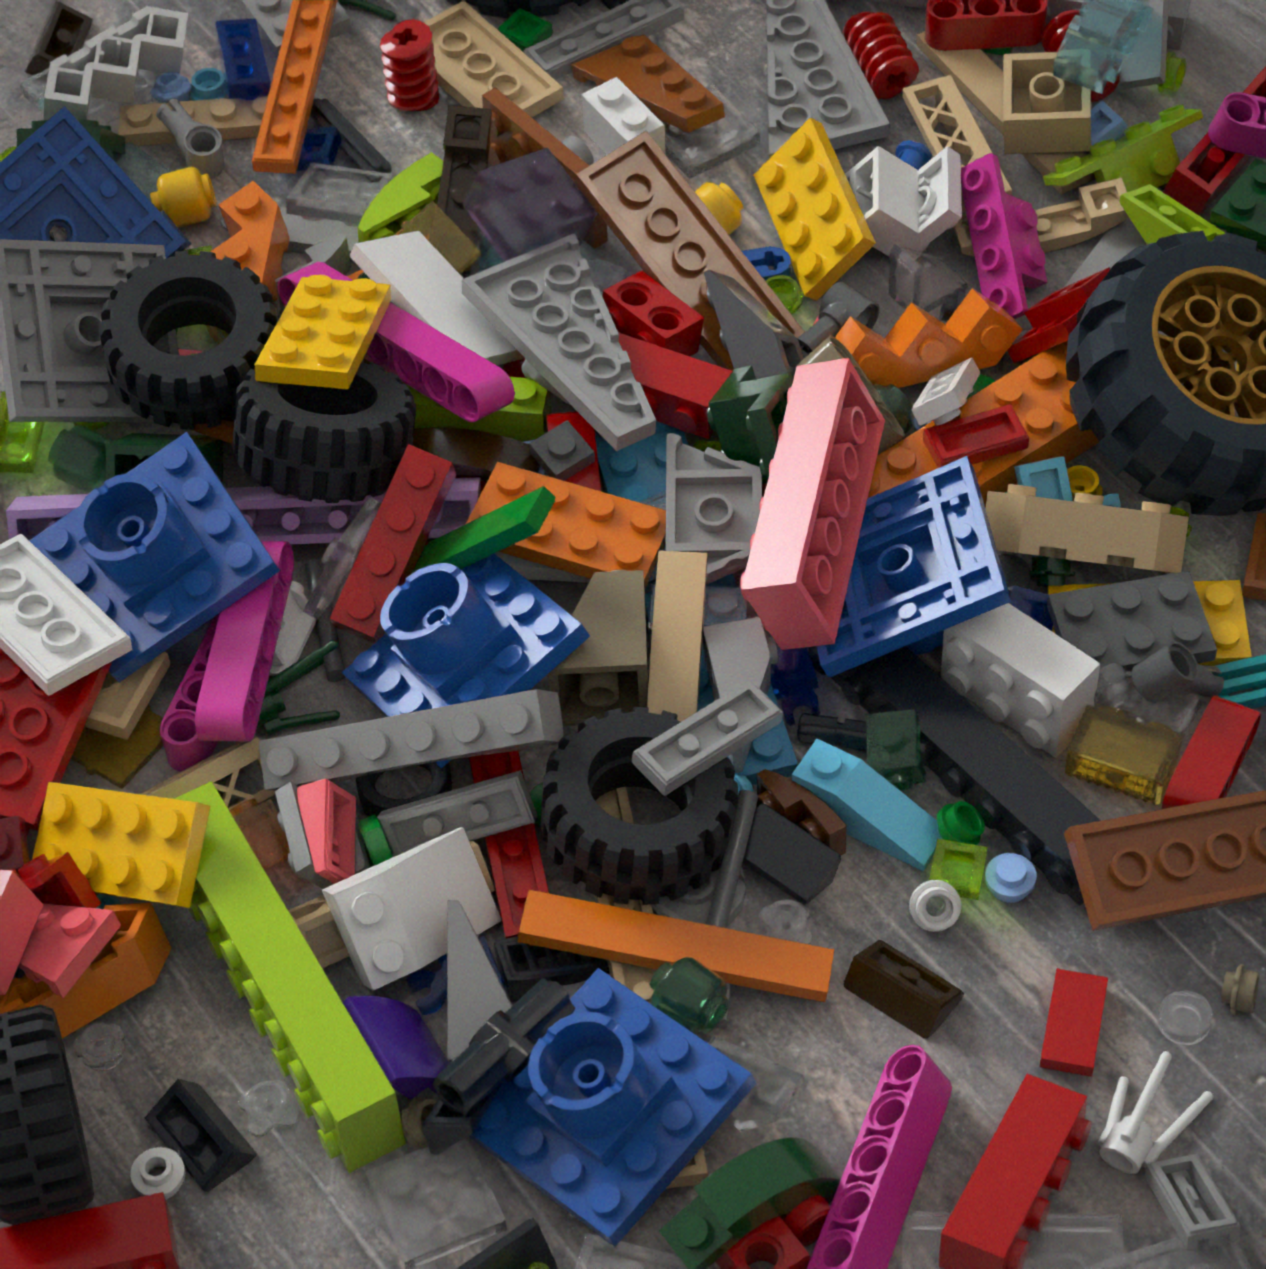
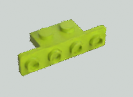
M1184 105L1167 108L1159 113V120L1151 124L1148 121L1141 122L1125 129L1126 136L1116 141L1113 138L1100 141L1090 146L1091 153L1082 158L1072 156L1055 163L1056 170L1043 176L1046 186H1065L1093 172L1097 183L1122 178L1127 192L1149 184L1158 188L1168 183L1173 172L1181 163L1171 134L1204 118L1201 109H1185Z

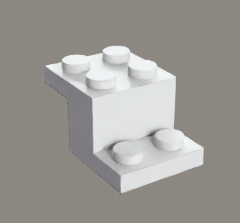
M878 146L845 173L876 242L872 247L902 265L916 253L924 251L930 242L945 230L953 228L959 219L962 218L960 154L948 146L919 170Z

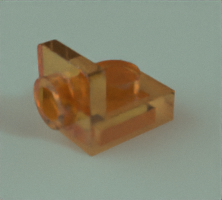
M253 798L229 810L264 871L288 860L290 849L287 837L278 822V812L271 799L258 804L256 798Z

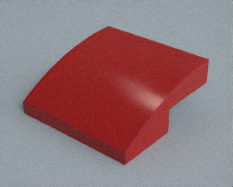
M1110 267L1049 294L1025 311L1024 314L1030 322L1032 329L1014 341L1007 350L1012 361L1017 363L1068 341L1069 334L1077 326V313L1110 271Z

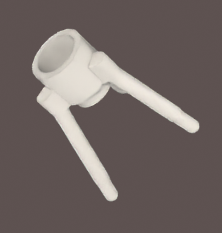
M1167 1051L1161 1054L1131 1116H1125L1122 1122L1119 1121L1129 1080L1125 1076L1120 1077L1118 1080L1106 1127L1097 1144L1101 1147L1100 1155L1102 1159L1121 1172L1136 1174L1141 1166L1146 1169V1164L1156 1162L1159 1155L1213 1099L1211 1092H1204L1153 1143L1151 1139L1153 1131L1142 1120L1171 1061L1172 1055Z

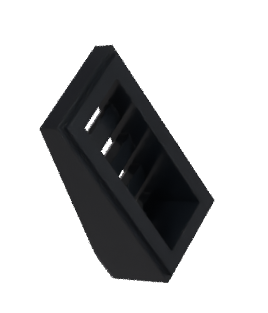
M518 937L494 942L496 961L511 1002L518 1001L542 978L551 982L556 981L561 986L588 980L598 968L610 974L606 959L589 956L590 961L580 962L578 954L566 952L570 964L560 965L556 953L563 951L518 942ZM546 957L549 967L540 968L537 959ZM527 962L529 970L520 971L518 964Z

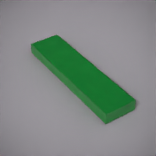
M542 486L429 542L411 574L423 567L438 563H450L461 570L538 533L556 497L545 486Z

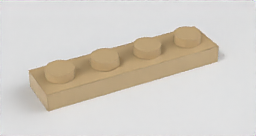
M268 95L179 102L195 122L208 124L219 130L222 140L258 138ZM166 102V105L172 110L169 102ZM164 103L120 106L119 135L125 137V147L173 144L176 142L174 135L156 116L157 110Z

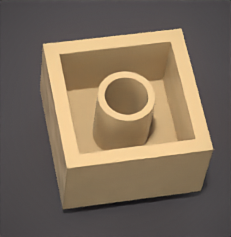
M1090 51L1003 54V134L1005 154L1090 151Z

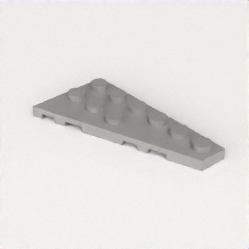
M766 0L769 159L809 118L822 123L834 150L889 136L890 123L825 0Z
M575 233L462 279V294L616 451L655 434L656 418L640 382H636L633 376L629 356L620 346L618 331L599 288H595L588 262L586 258L582 259L579 252V242Z

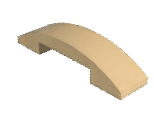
M1122 178L1079 187V200L1036 209L1035 212L1038 218L1036 227L1040 247L1043 252L1047 253L1081 243L1110 230L1128 219V215L1119 203L1121 194L1127 193ZM962 214V218L959 219L953 229L962 254L974 256L967 215Z

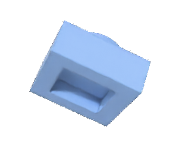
M1103 100L1091 109V146L1106 139L1113 138L1116 141L1125 135L1124 130L1128 128L1125 121Z

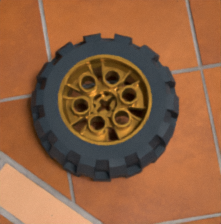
M1204 231L1174 234L1159 238L1156 243L1136 247L1116 262L1077 313V326L1068 336L1066 379L1076 382L1069 390L1070 404L1080 431L1091 429L1098 439L1099 443L1095 449L1097 457L1116 477L1124 470L1142 484L1138 492L1139 494L1157 503L1169 504L1171 506L1177 505L1180 500L1190 503L1191 514L1236 515L1240 509L1243 512H1250L1266 508V256L1256 251L1257 241L1230 233L1216 236L1212 241L1207 240ZM1158 331L1163 332L1167 336L1159 334ZM1235 361L1239 364V372L1235 370ZM1234 406L1239 417H1235Z

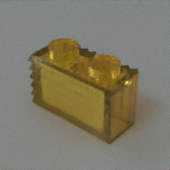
M1086 705L1085 712L1068 747L1065 773L1069 777L1075 776L1078 780L1084 779L1087 783L1094 782L1097 786L1103 785L1106 789L1112 788L1116 793L1123 792L1125 796L1132 795L1135 799L1141 798L1144 802L1150 801L1154 806L1160 805L1179 760L1183 736L1175 734L1171 728L1162 723L1152 722L1145 724L1127 718L1122 711L1114 707L1107 706L1100 709Z

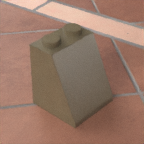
M614 570L611 572H595L572 614L575 619L582 623L590 637L548 673L549 691L557 692L559 696L563 726H576L592 716H595L598 720L604 718V712L621 708L622 713L633 712L634 707H647L649 674L644 571Z

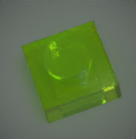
M937 838L929 880L945 881L955 888L960 897L979 900L988 847Z

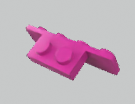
M988 153L961 168V189L981 293L1006 310L1015 320L1024 316V312L1028 310L1024 286L1034 290L1048 283L1044 267L1046 258L1040 247L1036 227L1038 218L1032 204L1005 193L998 156Z

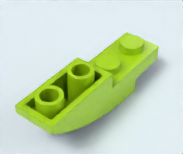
M431 152L404 169L385 185L363 214L358 226V243L414 231H420L423 235L431 230L432 214L436 213L443 160Z

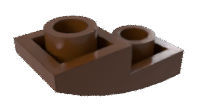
M767 769L757 773L758 800L756 808L761 803H764L839 853L840 856L846 853L847 825L828 805L803 786L778 773Z

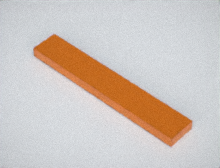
M292 0L252 158L254 172L296 174L338 0Z
M528 890L518 934V942L820 1002L826 1001L834 956V949L534 890Z

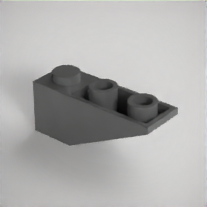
M710 270L704 272L708 286L707 298L711 307L716 311L721 326L720 339L725 349L729 352L734 369L752 365L756 379L791 373L794 379L795 367L804 359L797 337L733 277Z

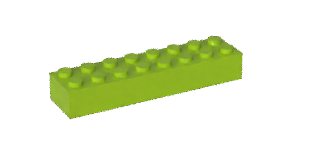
M210 781L174 798L210 805L191 905L188 910L195 922L203 920L208 930L205 932V937L209 947L217 960L225 959L230 968L226 973L238 998L246 996L252 1007L248 1012L261 1038L269 1036L274 1046L271 1049L274 1061L284 1078L291 1075L297 1086L294 1089V1094L304 1115L307 1118L315 1117L321 1128L317 1130V1134L326 1154L331 1160L339 1156L347 1172L351 1173L404 1146L406 1142L402 1130L396 1092L213 782Z

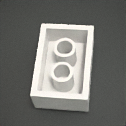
M1007 603L944 630L941 678L961 696L967 697L983 708L991 719L1003 722L1020 733L1031 746L1038 749L1042 748L1057 758L1092 723L1100 663L1011 604Z

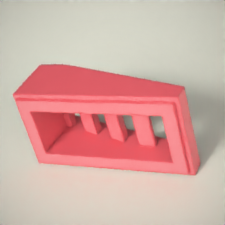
M327 778L299 786L297 788L298 803L315 873L333 884L355 875L356 797Z

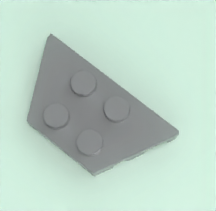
M668 433L666 439V551L708 553L707 585L747 567L750 555V539L756 531L760 515L759 505L762 498L760 467L742 460H731L724 453L709 447L703 452L683 444L681 436Z

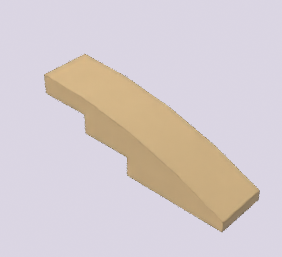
M658 551L647 707H649L648 713L661 715L663 710L678 715L677 720L682 722L698 710L708 553Z

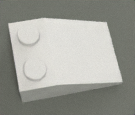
M459 827L322 889L360 982L372 990H376L415 972L448 953V900H459L477 935L502 921L463 827Z

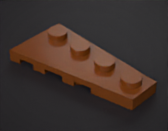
M644 34L626 38L621 44L571 64L574 79L582 83L591 80L596 82V87L617 77L646 107L651 109V112L658 119L687 133L725 118L723 102Z

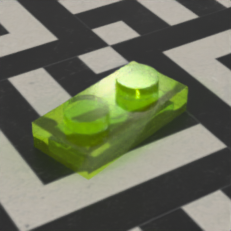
M1 391L0 472L33 473L45 422H9L6 391Z

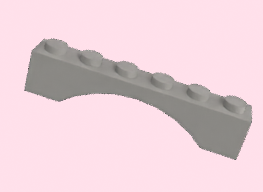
M535 689L260 740L258 743L264 788L268 791H276L289 782L302 786L327 778L336 784L369 774L414 765L558 744L559 740L564 736L558 693Z

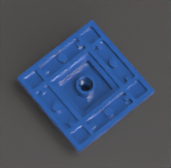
M65 106L0 162V239L52 241L49 232L54 228H60L66 234L64 242L164 245L166 258L186 241Z
M187 432L128 473L117 475L104 481V485L92 490L80 506L29 540L131 638L132 650L113 660L109 669L111 675L119 683L281 571Z
M967 456L867 499L835 644L817 646L820 665L828 678L904 646H907L915 655L933 652L935 647H943L945 629L1012 602L975 470Z
M494 553L461 570L450 563H438L423 567L405 578V584L402 586L397 585L383 604L380 623L386 634L368 650L360 653L354 662L342 671V674L385 717L529 691L585 642L590 635L582 623ZM450 760L438 761L434 763L440 768H443Z
M598 968L571 997L570 1000L576 1008L573 1014L557 1021L547 1029V1033L543 1038H539L532 1049L528 1066L512 1081L507 1082L504 1080L474 1133L468 1137L616 1247L757 1083L752 1073Z

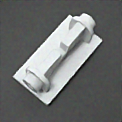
M291 581L269 676L277 675L298 661L325 604L324 600L306 599L303 594L304 587L296 581Z

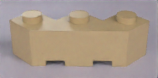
M1008 484L1007 493L988 491L985 509L995 545L999 551L1170 573H1179L1182 570L1189 517L1170 514L1171 505L1142 501L1141 510L1104 506V496L1075 493L1074 502L1036 497L1037 487Z

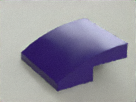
M352 996L342 1001L395 1090L410 1100L427 1087L439 1095L432 1084L440 1071L444 1070L450 1063L416 1009L400 1001L378 996Z

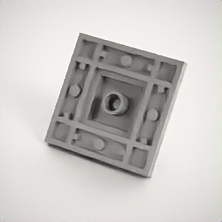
M0 239V350L9 422H154L151 415L145 419L131 410V405L123 403L115 393L114 385L110 383L106 368L99 325L102 323L100 314L103 305L108 299L111 300L110 292L120 280L126 282V274L138 265L144 268L149 265L150 259L160 255L166 259L164 245ZM174 329L165 334L153 347L165 353L179 355L176 330Z

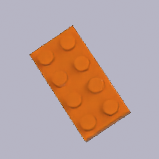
M497 462L466 524L542 486H545L556 497L538 533L498 552L589 579L592 578L595 572L643 570L644 589L646 588L658 562V551H663L666 545V510Z

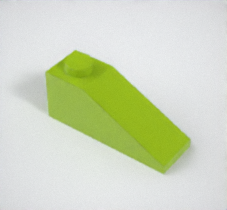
M1151 184L1121 194L1120 205L1147 244L1156 243L1162 237L1188 232L1204 231L1208 241H1212L1216 236L1225 234L1224 231Z

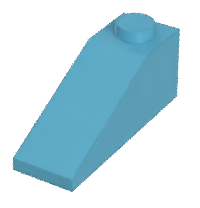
M816 739L792 773V781L812 792L847 825V835L919 870H925L944 841L938 831V823L935 818L863 760L824 741Z

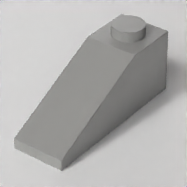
M760 617L703 626V657L714 701L748 680H751L767 696L770 687L771 664L778 663V653L773 637L771 635L765 636ZM752 741L728 756L735 773L743 772Z
M448 900V1060L451 1062L469 1047L472 1037L492 1015L499 1010L506 1012L513 1006L459 900Z

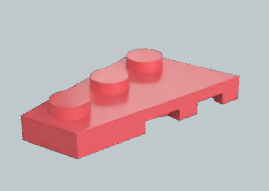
M42 903L43 907L18 967L25 972L29 979L36 983L43 981L49 984L55 994L64 998L121 927L113 910Z

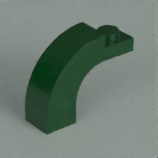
M797 1137L773 1140L737 1156L706 1177L693 1188L698 1196L666 1223L659 1232L688 1269H707L757 1226L774 1217L789 1214L806 1199L822 1195L830 1204L834 1199L841 1178L816 1147L807 1140Z

